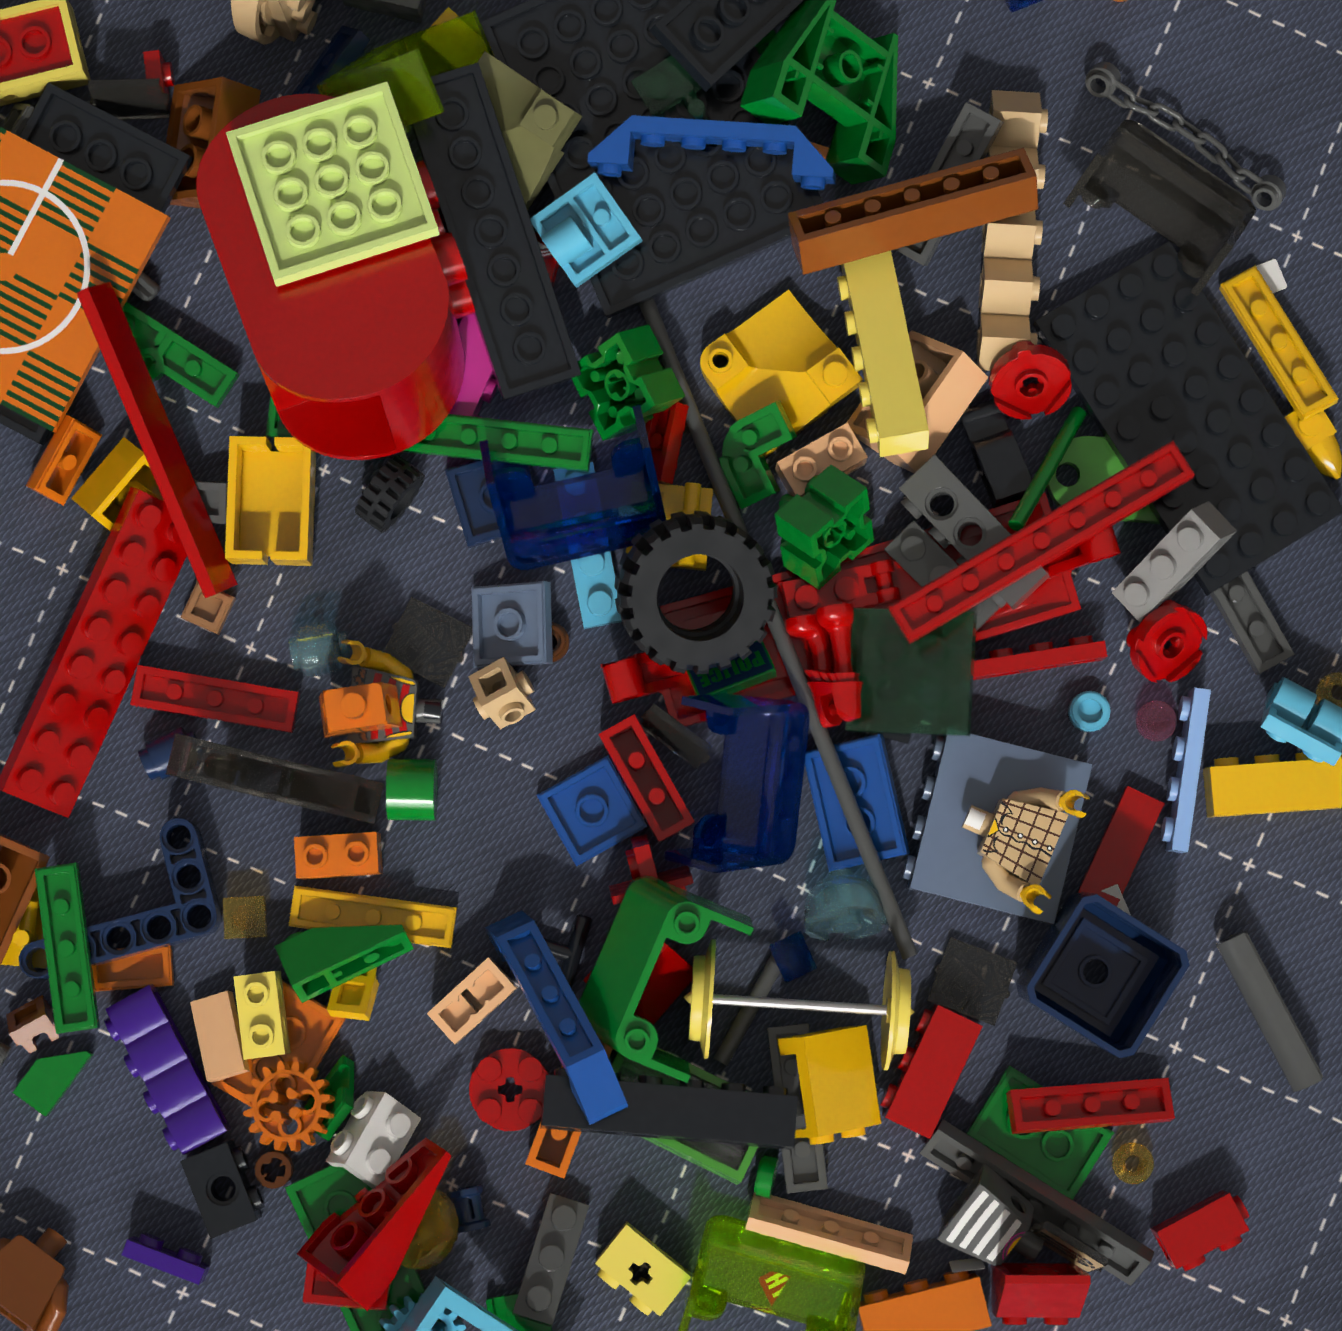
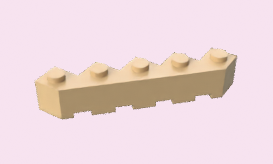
M992 90L989 114L1004 123L988 151V157L1024 147L1037 175V189H1043L1045 184V165L1039 164L1037 146L1039 133H1046L1048 109L1041 108L1040 93ZM1035 210L982 225L981 252H983L982 273L980 274L978 308H980V327L977 331L976 345L977 364L981 370L991 371L997 360L1008 351H1011L1013 345L1017 342L1031 341L1034 345H1037V333L1030 332L1029 314L1031 301H1038L1040 293V277L1033 276L1032 256L1034 245H1041L1043 221L1036 220Z

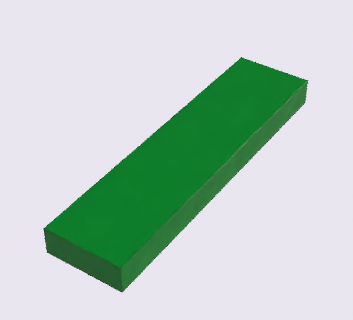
M69 863L36 868L35 876L56 1034L100 1028L79 864Z

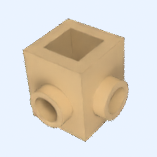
M505 657L468 676L476 694L473 702L484 720L490 717L500 730L510 724L519 722L524 716L536 710L530 698V694L535 692L531 681L523 670L517 673Z

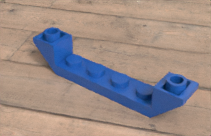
M632 115L588 153L587 160L592 169H598V175L621 177L622 171L633 172L635 139L641 140L640 144L648 147H664L665 141L681 142L682 148L703 150L706 144L722 145V150L728 152H746V146L763 147L762 152L766 154L785 155L787 154V149H794L792 177L794 182H801V188L824 190L825 184L835 185L836 178L834 169L796 125Z
M521 910L485 927L502 962L507 961L568 1075L572 1093L589 1125L628 1107L606 1051L535 921Z

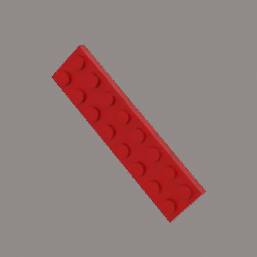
M130 487L0 774V791L69 818L187 557L164 501L142 490Z

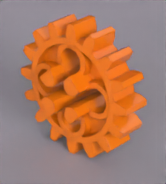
M278 1061L277 1072L269 1067H264L262 1071L265 1079L260 1081L252 1078L250 1081L253 1087L256 1088L255 1094H244V1099L252 1102V1108L245 1110L243 1116L254 1118L255 1120L248 1130L251 1133L263 1132L259 1142L263 1145H269L274 1140V1150L284 1151L287 1142L291 1151L295 1152L301 1150L302 1140L307 1145H315L316 1141L313 1134L315 1132L326 1134L328 1130L322 1124L324 1118H334L335 1115L331 1111L326 1110V1104L335 1101V1096L327 1095L323 1092L329 1086V1081L325 1079L316 1081L319 1070L310 1067L304 1073V1063L294 1061L291 1070L285 1061ZM289 1078L291 1087L287 1089L285 1094L281 1090V1083L284 1079ZM309 1095H312L315 1100L313 1107L309 1110L292 1107L289 1109V1113L272 1111L268 1118L264 1114V1108L268 1103L284 1106L289 1103V1099L304 1102L308 1099ZM292 1119H294L298 1124V1128L295 1133L289 1134L287 1125H290Z

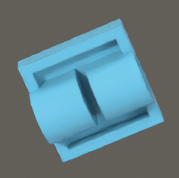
M1282 677L1278 683L1273 684L1266 696L1261 728L1265 729L1266 733L1274 740L1281 743L1289 742L1302 749V752L1311 760L1316 762L1324 761L1335 766L1342 755V708L1325 698L1316 705L1317 694Z

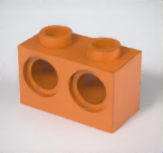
M378 832L294 837L297 879L383 874L381 834Z

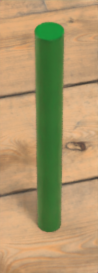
M1073 407L1008 522L1012 530L1019 531L1028 522L1086 417V412L1081 407Z

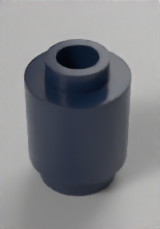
M182 726L146 742V747L138 751L142 765L151 780L158 777L164 780L199 764L197 755L203 753L193 731L186 733Z

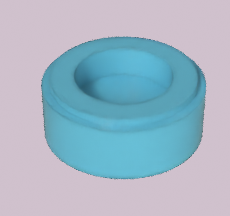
M1085 691L1078 694L1072 699L1068 707L1070 722L1075 728L1083 732H1094L1101 729L1110 718V705L1107 699L1095 691Z

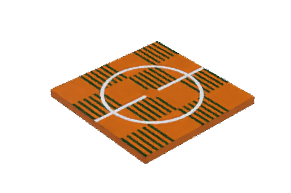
M0 127V404L56 433L100 351L77 292L87 287L111 282L121 308H123L171 218Z

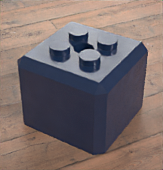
M1081 892L1068 897L1058 913L1055 923L1050 926L1017 979L1016 986L1019 997L1106 1052L1118 1058H1123L1135 1054L1190 964L1187 951L1101 896ZM1091 960H1100L1106 968L1105 977L1098 983H1090L1084 976V967Z

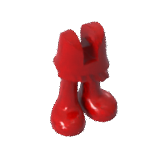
M850 603L827 605L816 609L815 614L795 616L784 621L786 632L789 635L804 638L809 645L813 669H806L804 671L811 679V682H807V685L812 693L818 719L824 728L840 725L843 720L850 722L861 718V689L863 682L859 681L860 673L853 672L851 662V626L854 621L853 604ZM831 644L834 655V670L832 663Z

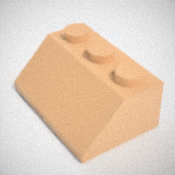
M911 330L909 338L929 429V449L885 456V458L893 464L915 473L938 451L986 382L988 376L964 351ZM860 402L847 422L858 440L879 453L877 442L869 443L866 419L872 418L870 406L862 407Z

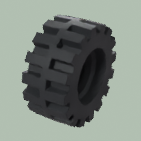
M399 455L394 456L385 466H382L379 473L372 478L369 486L365 488L364 494L357 502L358 505L355 507V513L381 533L386 532L405 513V509L411 505L413 498L417 496L420 491L419 488L423 485L425 475Z

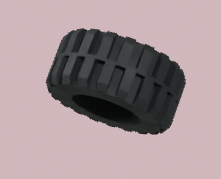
M683 511L671 514V519L663 522L657 519L650 523V530L644 535L638 533L632 539L633 547L629 553L624 552L619 561V564L622 566L620 575H615L614 587L617 590L616 608L627 633L640 650L644 651L651 660L659 665H668L672 671L685 673L686 670H693L696 675L709 674V668L718 667L722 671L732 667L730 661L738 656L744 660L752 653L749 647L756 640L759 643L763 641L767 635V632L764 630L766 622H773L776 609L772 606L773 599L778 598L777 585L772 579V575L775 573L771 562L765 557L762 547L746 531L729 519L720 515L717 517L703 511H694V514L687 515ZM702 554L713 557L726 567L733 582L732 598L727 609L716 621L702 628L683 629L675 626L665 618L658 604L657 591L663 575L674 563L687 556Z

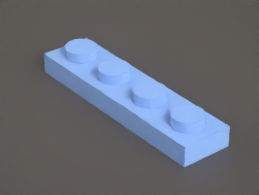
M1192 688L1188 690L1187 696H1182L1180 699L1178 720L1184 722L1182 736L1175 737L1172 751V760L1178 761L1176 777L1170 776L1167 786L1166 798L1167 801H1172L1170 817H1164L1161 828V841H1166L1165 851L1186 853L1189 850L1211 694L1209 689Z

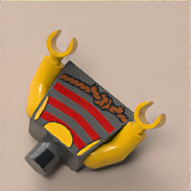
M343 640L341 642L342 644L350 645L353 652L349 659L337 657L338 661L342 664H359V666L352 667L351 686L378 682L397 686L402 727L349 734L347 741L332 744L331 748L339 747L345 752L344 760L332 762L335 767H343L353 763H382L406 750L409 741L416 740L418 722L441 724L442 699L419 698L420 682L414 679L412 670L391 654L364 647L359 641Z

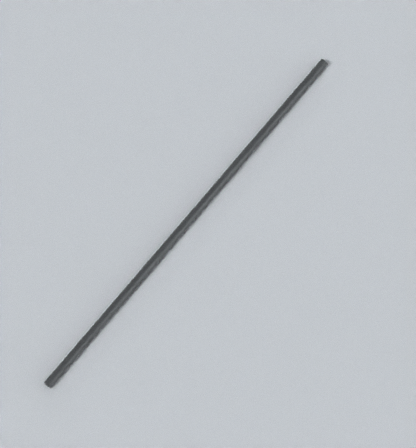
M653 298L639 306L647 325H650L663 351L660 358L664 368H672L685 394V397L678 402L689 406L686 423L724 517L748 533ZM773 599L772 606L776 609L773 622L767 621L768 627L900 955L905 960L917 955L918 952L828 729L822 727L818 719L812 693L807 685V677L791 637L786 632L784 620L776 600Z

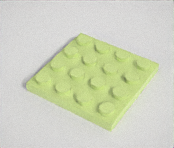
M388 81L226 132L276 287L440 235Z

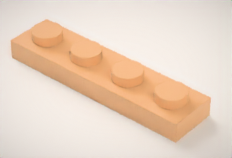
M753 1193L745 1227L746 1230L765 1236L775 1237L902 1274H906L910 1263L913 1242L912 1234L773 1195L769 1199L756 1196V1193Z

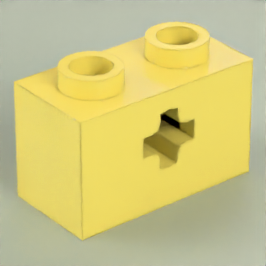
M628 1221L625 1222L595 1261V1264L601 1268L597 1275L614 1289H617L619 1285L633 1294L629 1301L647 1316L652 1311L661 1316L691 1278V1273ZM644 1262L648 1263V1274L651 1276L647 1281L643 1277L637 1281L633 1280V1269L630 1266L633 1263L638 1266L643 1265Z

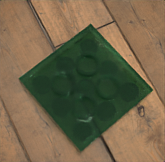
M853 608L851 662L853 672L860 673L859 681L863 682L861 689L862 712L861 718L846 722V730L851 732L970 737L977 613L966 611L909 644L888 609Z

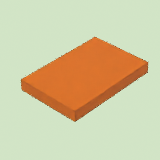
M282 980L291 1053L247 1059L249 1072L213 1082L212 1085L252 1107V1102L244 1099V1094H255L256 1088L250 1082L252 1078L263 1081L265 1079L262 1071L264 1067H269L277 1072L278 1061L287 1062L290 1070L294 1061L304 1063V1073L310 1067L317 1069L347 1018L331 1017L326 1010L327 1006L314 998L302 1003L292 986ZM289 1078L284 1079L281 1083V1090L286 1094L287 1089L291 1087ZM289 1099V1103L284 1106L268 1103L264 1108V1114L269 1117L272 1111L289 1113V1109L295 1107L298 1101Z

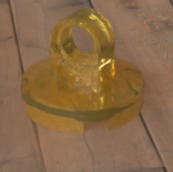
M436 1189L401 1263L402 1266L413 1270L429 1269L441 1263L451 1252L454 1243L458 1240V1216L453 1202L444 1192Z

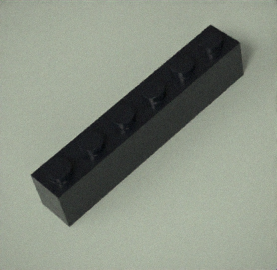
M555 1068L554 1075L546 1074L540 1129L786 1150L794 1148L798 1096L788 1095V1088L763 1086V1093L746 1092L745 1084L721 1083V1089L704 1088L705 1081L689 1079L688 1083L680 1080L679 1086L663 1085V1078L658 1076L639 1075L638 1082L621 1081V1074L615 1073L628 1107L589 1125L572 1093L565 1069Z

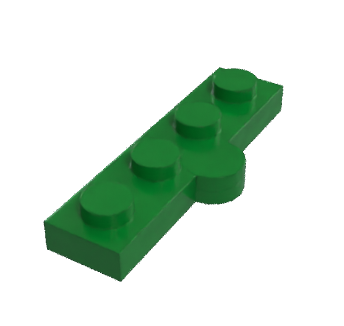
M126 302L122 310L152 381L159 380L165 374L211 405L219 408L240 375Z

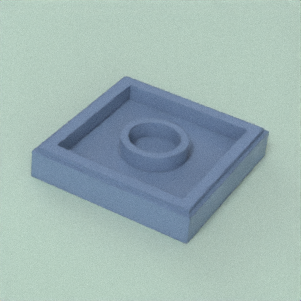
M538 581L471 587L473 668L482 669L502 657H505L511 666L553 664L551 582Z

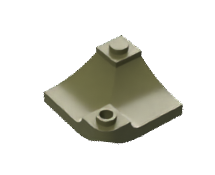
M484 51L478 63L528 211L564 155L561 149L582 116Z

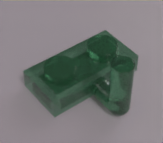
M673 56L668 57L631 81L653 117L659 116L682 101L692 119H708L705 105L696 94L702 87Z

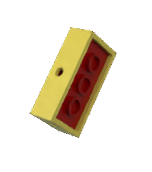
M37 0L0 9V106L40 97L48 82L64 91L91 84L74 10L68 0Z

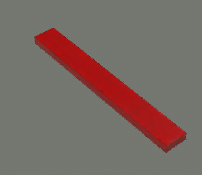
M111 282L87 287L77 292V296L205 598H208L238 585L229 562L225 559L224 550Z
M1171 441L888 606V610L908 643L911 644L1194 478L1195 474L1175 442Z

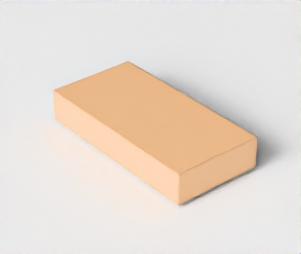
M227 990L190 1002L206 1080L213 1083L249 1072L248 1060H243L239 1019L233 992Z

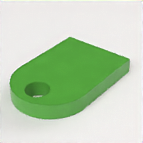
M1076 437L1071 442L1059 466L1070 465L1077 471L1078 479L1076 484L1072 486L1060 484L1056 478L1055 471L1047 486V490L1054 503L1060 507L1125 468L1105 437ZM1148 505L1121 520L1125 522L1160 524Z

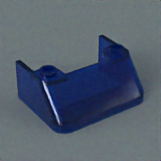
M641 405L633 406L639 437L625 440L614 447L611 452L613 469L533 486L531 475L523 468L507 467L495 470L488 441L479 442L487 488L510 565L520 570H530L633 546L631 541L638 533L644 535L651 529L649 527L650 523L657 519H660L662 522L666 520Z
M725 693L682 696V705L706 710L709 729L715 734L725 735L717 813L703 816L695 825L692 848L666 851L665 859L712 873L779 865L787 862L792 856L796 845L810 721L807 707L802 703L789 700Z

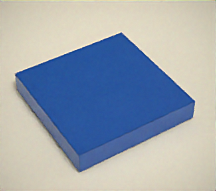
M608 755L537 795L576 867L648 827Z

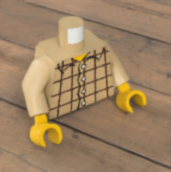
M1042 787L1014 791L1007 799L1002 798L998 801L993 814L971 805L962 824V828L983 836L977 854L983 857L982 868L995 887L1017 901L1023 902L1035 914L1043 912L1034 905V900L1037 896L1045 895L1051 899V895L1040 885V882L1068 814L1078 818L1086 816V813L1074 809V803L1077 799H1090L1087 794L1080 791L1070 790L1065 792Z

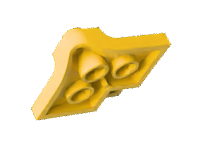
M789 289L729 333H724L703 350L700 358V370L704 379L735 422L780 400L796 435L859 387L858 383L863 382V378L855 371L854 366L839 347L837 348L825 335ZM715 356H725L728 364L723 368L716 367L713 364ZM782 445L764 453V458L773 453Z

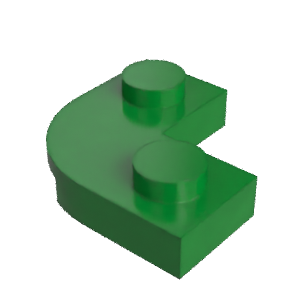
M780 400L735 422L730 426L725 437L722 457L719 458L720 465L741 509L780 491L763 456L764 453L797 437Z

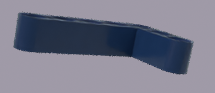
M174 818L167 821L160 831V844L176 903L87 927L92 966L205 937L216 932L220 927L222 912L202 834L194 823L182 818ZM179 827H187L191 833L190 842L186 847L176 849L171 842L172 833ZM190 866H196L201 873L200 882L196 887L187 889L181 882L182 872ZM205 905L211 912V920L206 927L198 929L193 925L191 915L195 908ZM160 916H165L171 923L170 933L163 939L154 937L151 930L152 923ZM120 927H125L131 935L130 944L123 950H117L112 944V935ZM44 939L27 944L19 955V966L22 972L35 979H49L48 968L38 972L32 965L33 954L40 949H45Z

